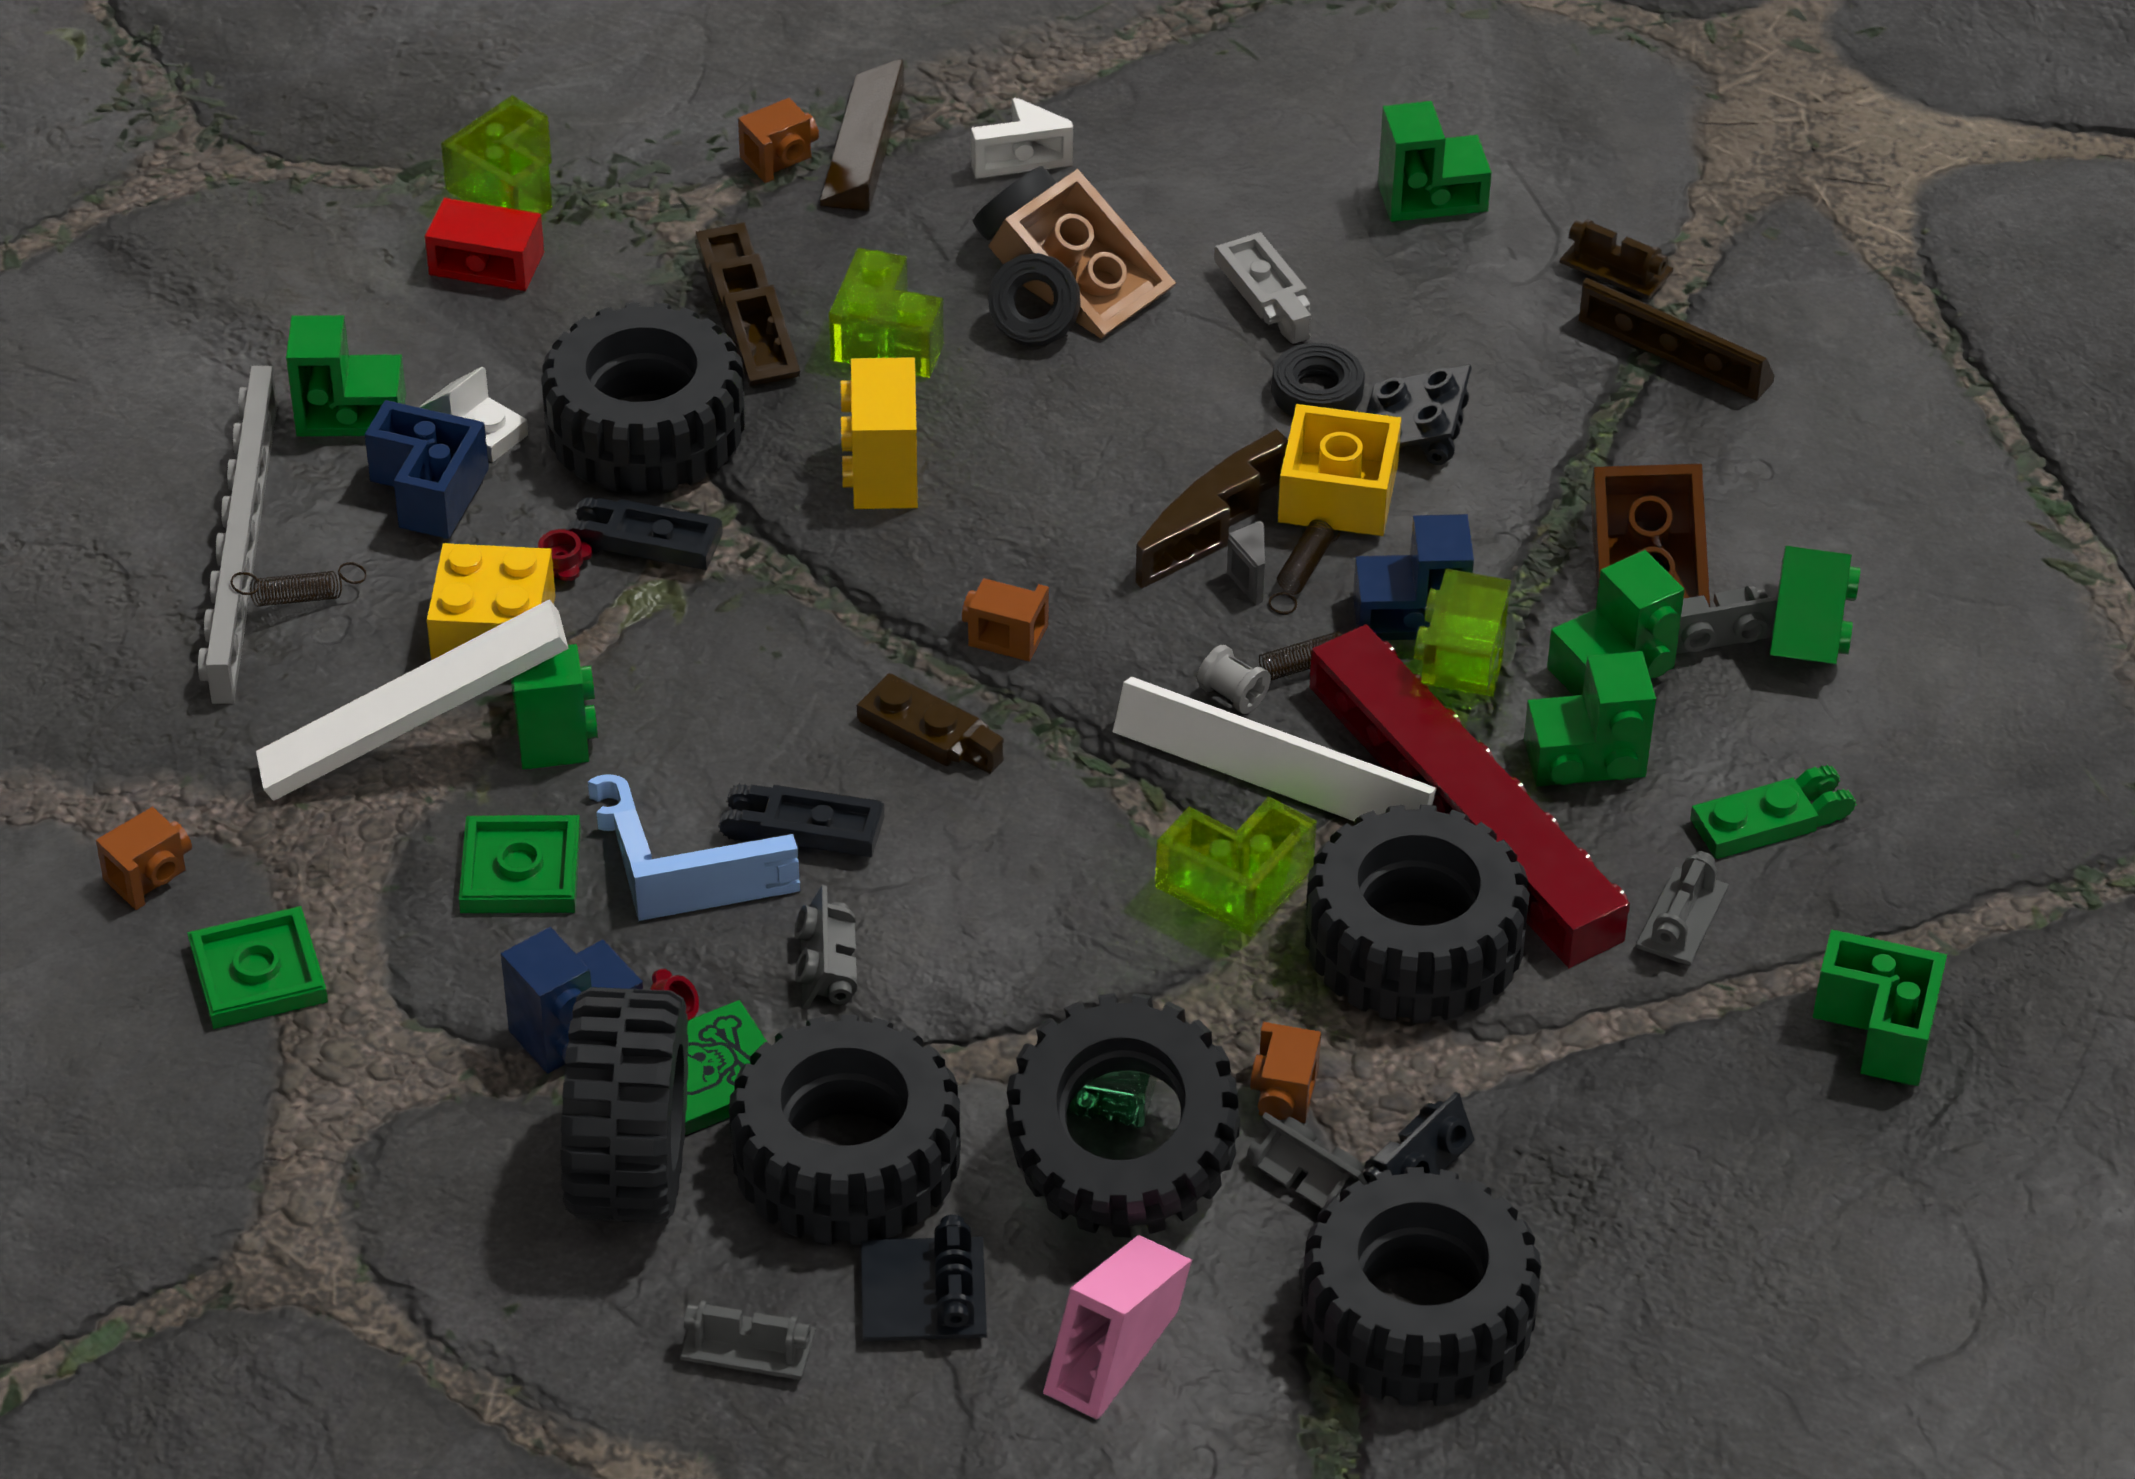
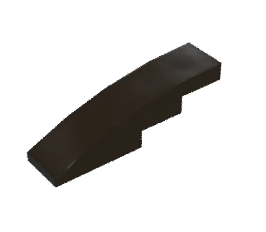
M745 222L696 231L695 245L726 334L737 347V354L741 357L743 373L749 386L799 377L800 368L774 285L768 284L759 253H754Z
M1277 429L1230 455L1198 478L1159 515L1136 544L1135 583L1143 589L1227 547L1229 527L1258 513L1259 493L1280 484V474L1288 439Z

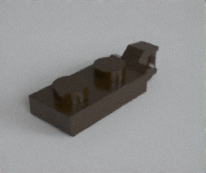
M888 673L857 704V719H859V722L945 766H948L952 761L959 763L961 760H964L991 774L1004 761V738L990 730L989 726L981 719L891 673Z

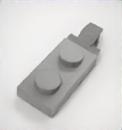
M1261 232L1214 247V261L1258 316L1264 319L1265 323L1270 325L1277 322L1281 334L1292 344L1311 338L1309 320L1312 318L1309 308L1310 303L1307 299V288Z

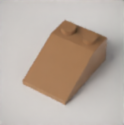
M1076 169L1007 217L988 246L1003 264L1019 255L1041 253L1058 259L1070 269L1080 288L1081 306L1076 322L1100 339L1171 290L1176 284L1079 169ZM1036 280L1022 285L1050 305H1053V292L1045 282Z

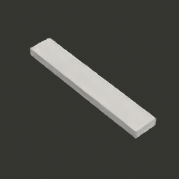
M549 599L257 750L256 754L263 790L273 801L569 649L559 611Z
M1130 677L1123 683L1113 733L1355 821L1360 815L1373 810L1376 815L1386 813V809L1389 806L1404 805L1405 810H1419L1420 804L1433 805L1436 787L1134 677Z

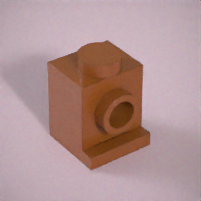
M790 98L738 118L740 157L765 184L774 180V172L811 158V143L819 139V130L814 118L809 113H804Z
M983 578L977 591L970 590L963 604L962 621L968 623V646L1030 662L1048 627L1049 587L1038 584L1036 590L1032 591Z
M153 806L96 839L103 879L135 910L145 905V894L161 885L167 884L175 876L186 870L183 855L192 850V843L185 829L176 821L170 823Z
M1263 1022L1260 1035V1053L1256 1055L1250 1085L1252 1090L1260 1091L1258 1101L1259 1115L1263 1116L1266 1112L1277 1120H1286L1288 1117H1291L1300 1123H1306L1319 1071L1320 1031Z

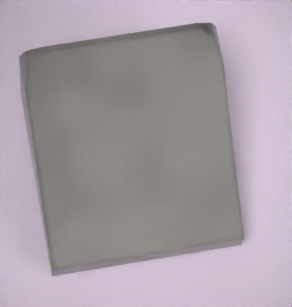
M1258 521L1229 533L1227 574L1256 605L1262 603L1265 573L1264 524L1262 521Z

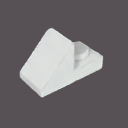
M1012 98V122L971 128V166L975 179L1030 172L1042 166L1045 169L1073 166L1072 122L1026 101Z
M480 367L451 382L419 406V408L484 422L488 460L492 463L528 436L527 419L488 397L486 369L484 367Z

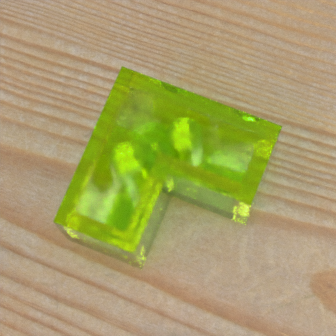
M511 95L441 143L445 189L463 201L541 213V216L552 209L549 164L552 163L548 115Z
M857 248L829 312L830 360L851 364L852 358L915 357V375L931 377L944 345L943 298L908 292L907 256L879 250Z
M1452 569L1445 570L1440 590L1430 589L1428 595L1425 622H1431L1429 628L1420 626L1416 638L1414 659L1423 661L1422 684L1494 696L1504 659L1511 580Z
M1269 796L1238 830L1189 806L1157 840L1155 887L1251 937L1313 867L1317 821Z

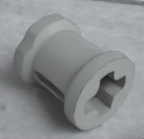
M1219 645L1203 660L1198 671L1197 681L1199 687L1204 691L1212 692L1215 690L1233 701V707L1242 714H1248L1264 699L1269 689L1271 676L1264 668H1251L1235 658L1232 649L1226 645Z

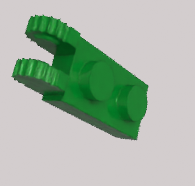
M1827 764L1826 766L1821 765L1820 768L1807 769L1796 780L1792 777L1693 805L1690 820L1714 858L1720 859L1815 832L1817 827L1834 823L1836 820L1840 821L1846 818V816L1851 815L1857 804L1848 789L1844 790L1843 788L1842 790L1837 789L1835 791V788L1839 786L1838 783L1841 782L1840 776L1833 766L1829 767Z

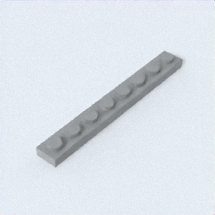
M251 366L248 387H240L239 416L240 419H243V423H234L233 449L234 454L238 456L237 459H229L227 468L228 489L232 491V495L223 496L222 524L226 528V533H218L216 538L217 564L221 565L220 571L211 572L210 596L211 602L215 604L214 609H206L204 617L205 640L209 642L208 648H200L198 656L200 681L209 682L212 704H234L250 595H242L232 588L230 581L235 573L248 572L253 574L278 406L272 366ZM238 575L233 578V585L240 591L250 593L252 577Z

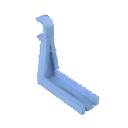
M611 774L596 776L588 781L589 799L599 802L603 799L611 798L619 802L612 807L602 806L596 812L598 829L603 831L615 830L639 921L800 892L798 848L793 834L652 859L628 782L620 776Z

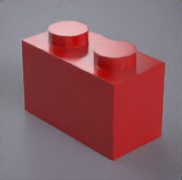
M443 198L425 234L429 275L526 291L544 254L541 213Z

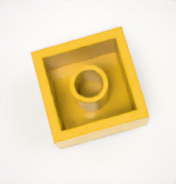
M915 357L852 358L851 380H841V412L852 413V416H841L842 451H852V456H842L843 488H853L854 509L918 508Z
M1296 404L1280 474L1278 522L1308 527L1311 521L1322 520L1328 523L1333 530L1384 536L1398 468L1402 418Z
M443 543L427 616L431 660L549 599L554 604L556 595L552 549Z

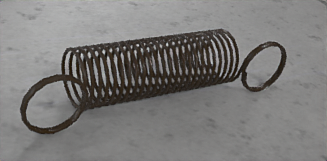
M1313 520L1309 523L1277 576L1278 584L1284 590L1292 593L1278 592L1273 594L1269 599V607L1272 611L1278 614H1289L1296 610L1297 600L1291 595L1299 594L1330 543L1340 537L1339 530L1338 536L1334 538V531L1328 523L1322 520ZM1278 595H1287L1294 600L1295 607L1289 611H1278L1271 606V600Z
M354 562L343 563L338 569L340 580V593L338 597V578L334 571L257 578L248 572H238L232 576L230 582L236 592L242 595H251L254 605L262 607L338 599L342 591L341 578L350 584H359L365 581L367 574L364 567ZM345 565H354L362 569L365 576L360 581H351L341 574L340 569ZM332 573H334V575H335V577H336V583H337V591H336V595H335V596H334V593H335V580H334V576H333ZM238 575L251 576L253 579L250 583V593L238 590L233 585V578ZM330 575L332 576V579H333V593H332V584H331ZM259 582H260V592H261V597H262V599H261L260 596H259ZM256 592H257V594H258V598H259L260 604H259V602H258V600H257Z
M1336 631L1260 654L1259 666L1262 667L1260 656H1262L1263 667L1266 670L1265 660L1267 670L1271 674V680L1311 668V659L1307 646L1311 655V647L1314 648V645L1316 647L1317 643L1321 645L1327 642V640L1330 641V638L1332 640L1339 637L1337 633L1342 634ZM1304 648H1305V650H1306L1308 660H1307V658H1306V656H1305ZM1297 649H1298L1299 654H1300L1301 662H1300V659H1299V657H1298ZM1294 651H1295V653H1296L1298 663H1297V661H1296V659H1295ZM1287 652H1288L1289 657H1290L1291 665H1290V662H1289V660H1288ZM1277 655H1278V658H1279V661H1280V664H1281V668H1280V665H1279V663H1278ZM1267 658H1268V661H1269V664H1270V667H1271V671H1270V668H1269V666H1268Z

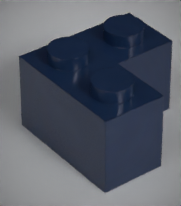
M385 400L364 434L370 481L394 487L399 528L449 539L489 470L485 423Z
M1468 514L1414 515L1410 555L1356 556L1353 599L1357 628L1367 624L1381 640L1467 638L1474 567Z
M551 926L501 953L509 1032L547 1074L565 1065L569 1027L578 994L591 987L643 989V981L604 940L576 954Z

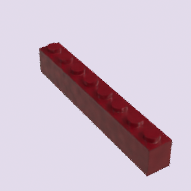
M1365 624L1312 648L1309 688L1384 769L1436 787L1432 806L1437 807V812L1450 814L1451 810L1466 814L1469 817L1470 823L1477 825L1482 822L1497 834V842L1504 840L1517 855V861L1524 867L1528 878L1527 891L1530 895L1527 924L1568 968L1625 941L1630 902L1622 888L1617 884H1612L1597 869L1587 851L1583 848H1578L1563 833L1553 815L1544 812L1529 797L1523 784L1516 777H1511L1494 760L1490 749L1484 743L1477 742L1462 726L1459 717L1452 709L1443 706L1430 692L1425 680L1420 675L1413 674L1398 658L1395 649L1389 642L1382 641Z

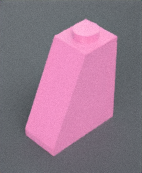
M1138 1235L1071 1287L1043 1394L1096 1420L1102 1416L1177 1314L1192 1260Z

